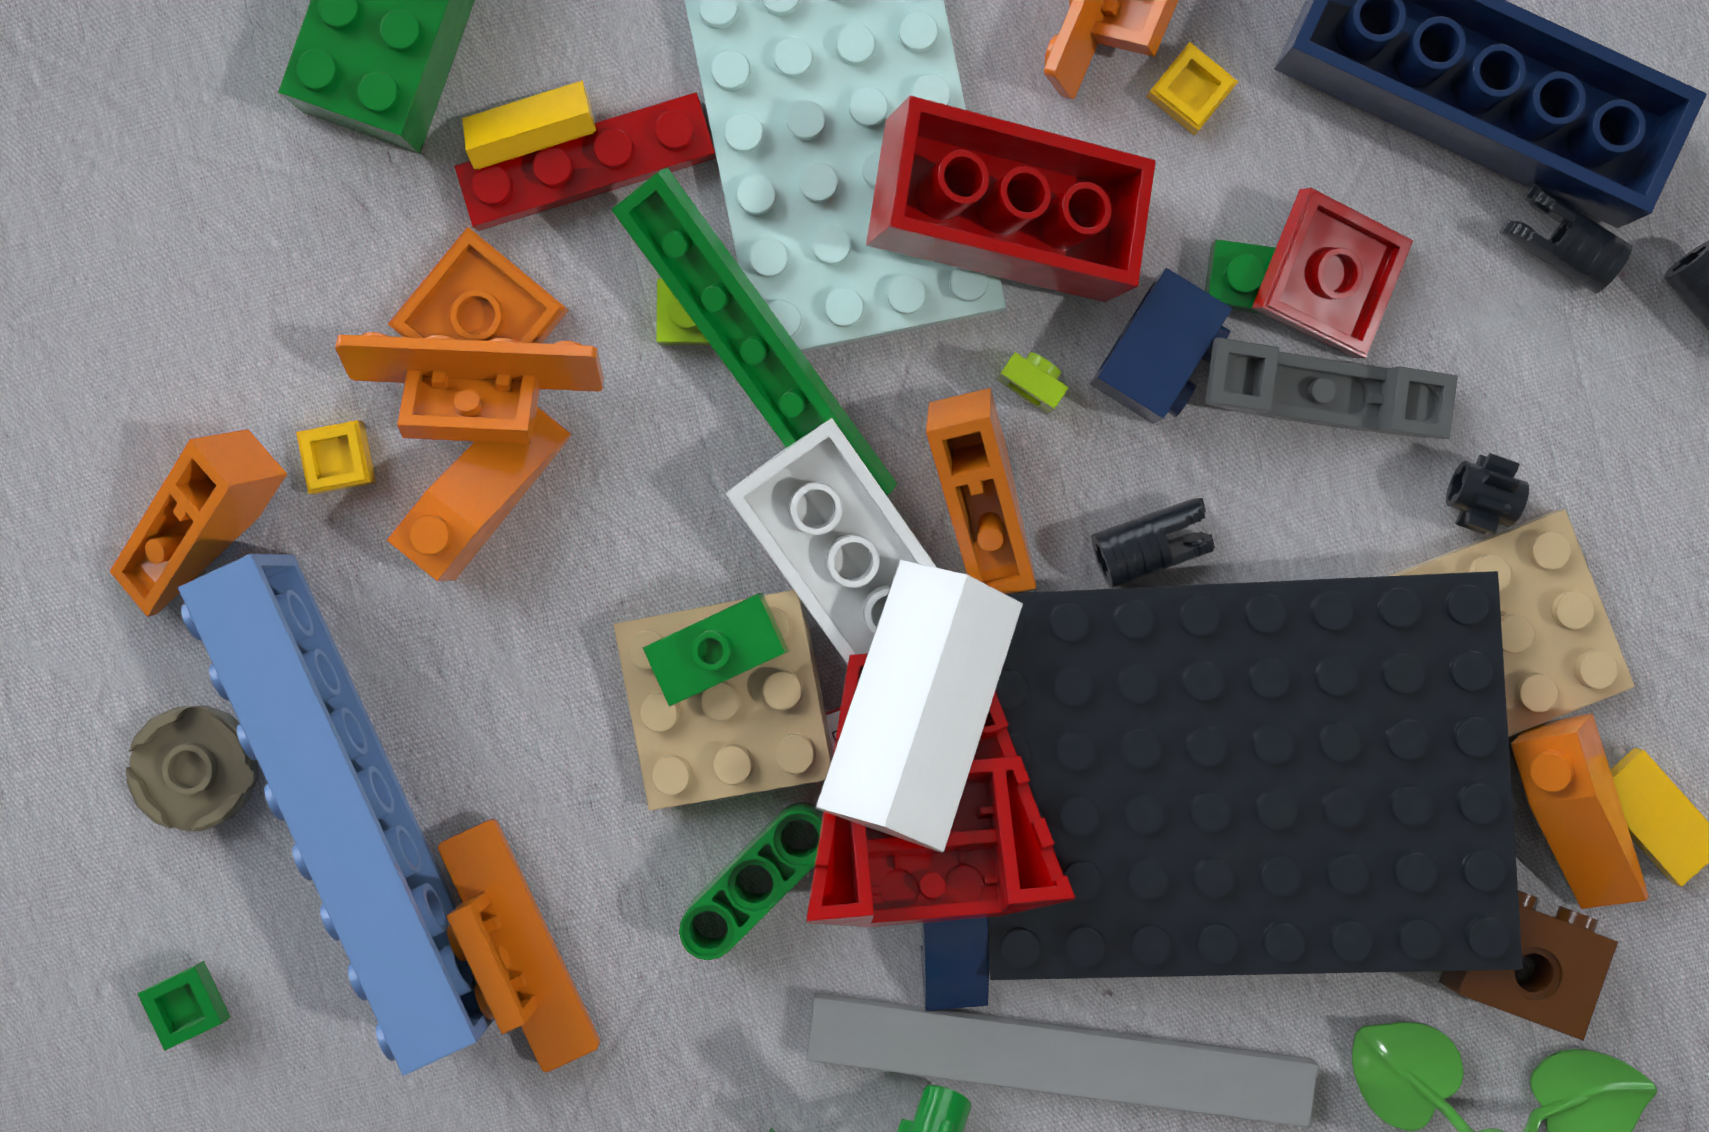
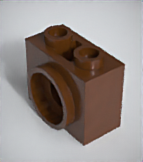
M1518 890L1522 957L1527 954L1533 955L1535 966L1531 976L1525 981L1517 983L1514 975L1515 970L1442 971L1439 983L1459 995L1584 1041L1618 941L1596 933L1595 930L1599 920L1562 906L1558 907L1555 917L1534 910L1537 897Z

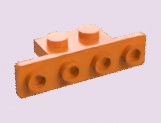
M1069 0L1070 8L1060 32L1052 37L1047 46L1044 60V75L1061 97L1075 99L1098 44L1155 57L1179 0Z
M367 332L362 335H338L335 350L349 379L354 381L405 383L397 426L402 438L532 444L540 389L595 392L602 391L604 376L598 349L595 346L582 345L574 341H559L554 344L523 343L508 338H495L490 341L455 340L443 335H431L426 338L390 337L378 332Z
M493 818L441 842L438 845V851L462 900L459 906L446 915L450 924L447 927V936L454 954L462 962L467 960L477 981L474 988L475 997L483 1015L488 1020L495 1019L502 1035L521 1026L543 1072H550L597 1050L601 1042L498 821Z

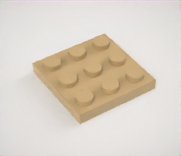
M1565 509L1549 512L1389 575L1498 571L1508 737L1635 687Z
M795 590L764 595L789 652L670 707L642 647L745 599L613 624L649 811L825 780L833 758V749L806 607Z

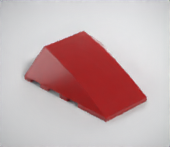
M868 653L849 655L833 755ZM996 692L988 711L944 852L941 853L824 812L806 923L880 927L985 918L1012 914L1075 899L1068 877L1063 875L1054 852V841L1045 818H1041L1028 785L1030 779L1021 756H1017L1007 730L1008 723Z

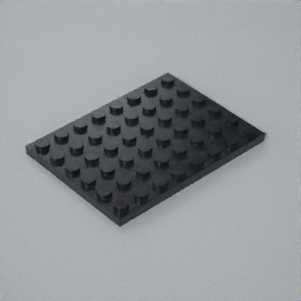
M1498 571L1005 594L1023 603L995 692L1008 723L1007 730L1017 756H1021L1030 779L1028 785L1041 818H1045L1054 841V852L1063 875L1068 877L1075 899L1012 914L988 917L990 980L1523 969Z

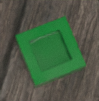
M1216 239L1211 243L1205 292L1233 308L1232 310L1262 314L1252 309V306L1276 247Z
M205 961L195 964L137 993L164 1051L221 1025L231 1018Z

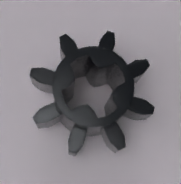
M1489 453L1488 456L1480 454L1476 464L1463 461L1455 470L1446 493V505L1461 510L1455 524L1484 535L1486 532L1495 534L1499 524L1507 527L1513 526L1522 515L1529 496L1528 482L1514 478L1520 465L1519 462Z

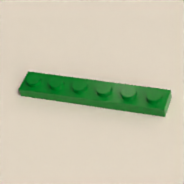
M668 167L658 171L611 209L614 215L785 447H789L832 418L886 496L890 494L897 486L895 479Z

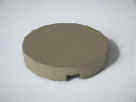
M207 705L180 706L151 718L134 736L129 751H132L130 767L126 768L127 786L137 807L154 823L169 829L189 830L187 832L204 831L233 818L250 800L258 779V761L252 760L247 756L238 740L237 726L240 723L229 713Z

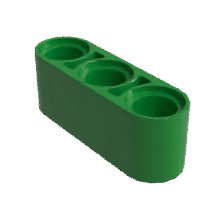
M806 802L792 803L782 809L693 898L681 919L679 928L681 943L688 953L703 960L718 959L728 953L815 866L819 839L810 848L796 849L790 846L784 839L783 829L793 820H806L815 826L820 838L823 811L815 809L816 806L814 804ZM747 866H762L772 876L773 886L765 893H750L741 885L738 876L739 872ZM704 911L716 912L726 921L728 931L718 938L705 937L695 927L694 917Z

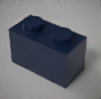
M1166 267L1154 279L1093 377L1090 385L1152 424L1164 419L1167 413L1177 417L1188 403L1197 386L1188 380L1201 359L1208 363L1211 362L1213 339L1228 338L1231 331L1222 325L1233 308Z

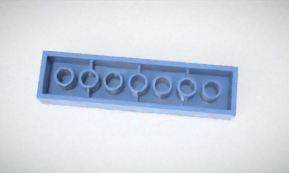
M249 554L178 587L185 603L181 606L183 621L193 637L197 640H202L213 663L209 666L212 684L218 694L223 699L230 700L240 722L237 726V736L241 747L247 756L252 760H257L268 783L264 788L267 803L279 820H285L296 843L292 847L295 864L305 879L313 880L323 902L320 907V915L324 927L334 940L341 941L351 963L348 966L350 983L361 1000H368L378 1021L376 1037L383 1054L390 1061L396 1060L402 1076L476 1043L495 1019L488 1020L483 1015L475 997L474 988L477 981L467 960L464 962L460 961L450 946L447 936V927L450 924L446 915L454 910L456 905L295 555Z

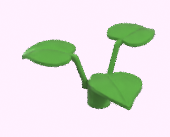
M1414 1021L1364 1025L1356 1031L1352 1044L1353 1072L1362 1096L1378 1117L1396 1128L1416 1131L1428 1124L1437 1108L1458 1132H1476L1444 1100L1457 1092L1464 1076L1460 1052L1449 1037L1433 1026ZM1587 1049L1561 1050L1543 1059L1531 1073L1530 1087L1533 1095L1542 1106L1531 1111L1523 1132H1538L1540 1123L1544 1119L1547 1132H1632L1643 1110L1656 1095L1657 1088L1650 1079L1636 1068L1611 1055ZM1488 1128V1129L1481 1130V1131H1479V1132H1506V1131H1503V1130H1501V1129H1496V1128Z

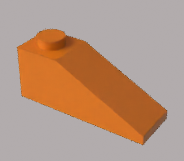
M991 388L929 402L926 435L967 575L1004 594L1036 589L1035 574L1007 446Z
M537 406L532 444L474 442L425 491L386 541L436 581H455L573 434Z
M249 429L190 439L109 572L147 617L158 614L180 593L178 587L193 581L261 516L287 476V473Z
M1593 713L1548 721L1524 730L1511 743L1527 799L1580 908L1586 909L1647 901L1649 898L1648 891Z

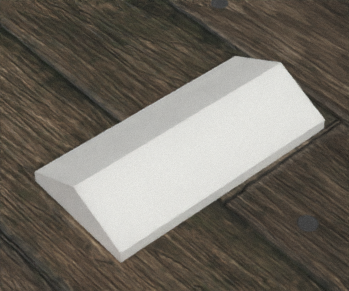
M832 418L775 455L725 493L847 664L849 655L866 654L869 652L900 560L937 568Z
M900 560L815 809L941 853L944 852L1023 603L967 574Z

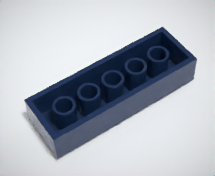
M1306 0L1274 67V70L1520 184L1530 188L1535 183L1574 209L1615 228H1620L1652 214L1707 95L1703 91L1506 0Z

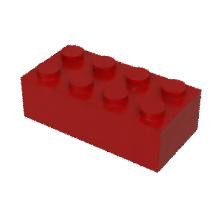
M910 95L885 121L866 246L1107 302L1138 287L1156 160Z

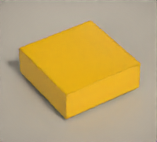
M1189 42L1146 97L1195 136L1239 81Z
M355 420L296 432L308 494L317 495L376 483L364 421Z

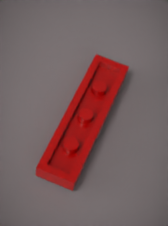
M697 92L596 122V131L592 134L491 166L474 169L470 161L455 165L454 168L472 227L477 231H481L648 180L658 171L667 167L671 172L717 159Z

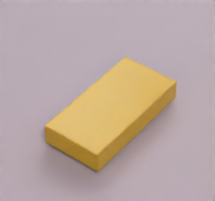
M583 80L462 118L465 150L474 169L491 166L583 137L596 131L590 99Z
M1633 748L1610 769L1631 839L1672 884L1682 887L1709 863V822L1645 750Z

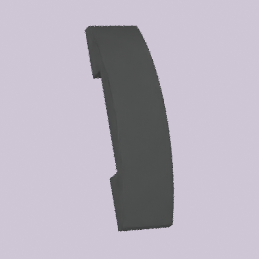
M1225 338L1213 339L1206 404L1308 424L1393 435L1450 439L1458 375L1401 366L1392 368L1375 367L1280 352V347Z

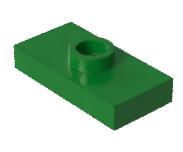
M763 593L753 595L642 647L669 707L789 652Z

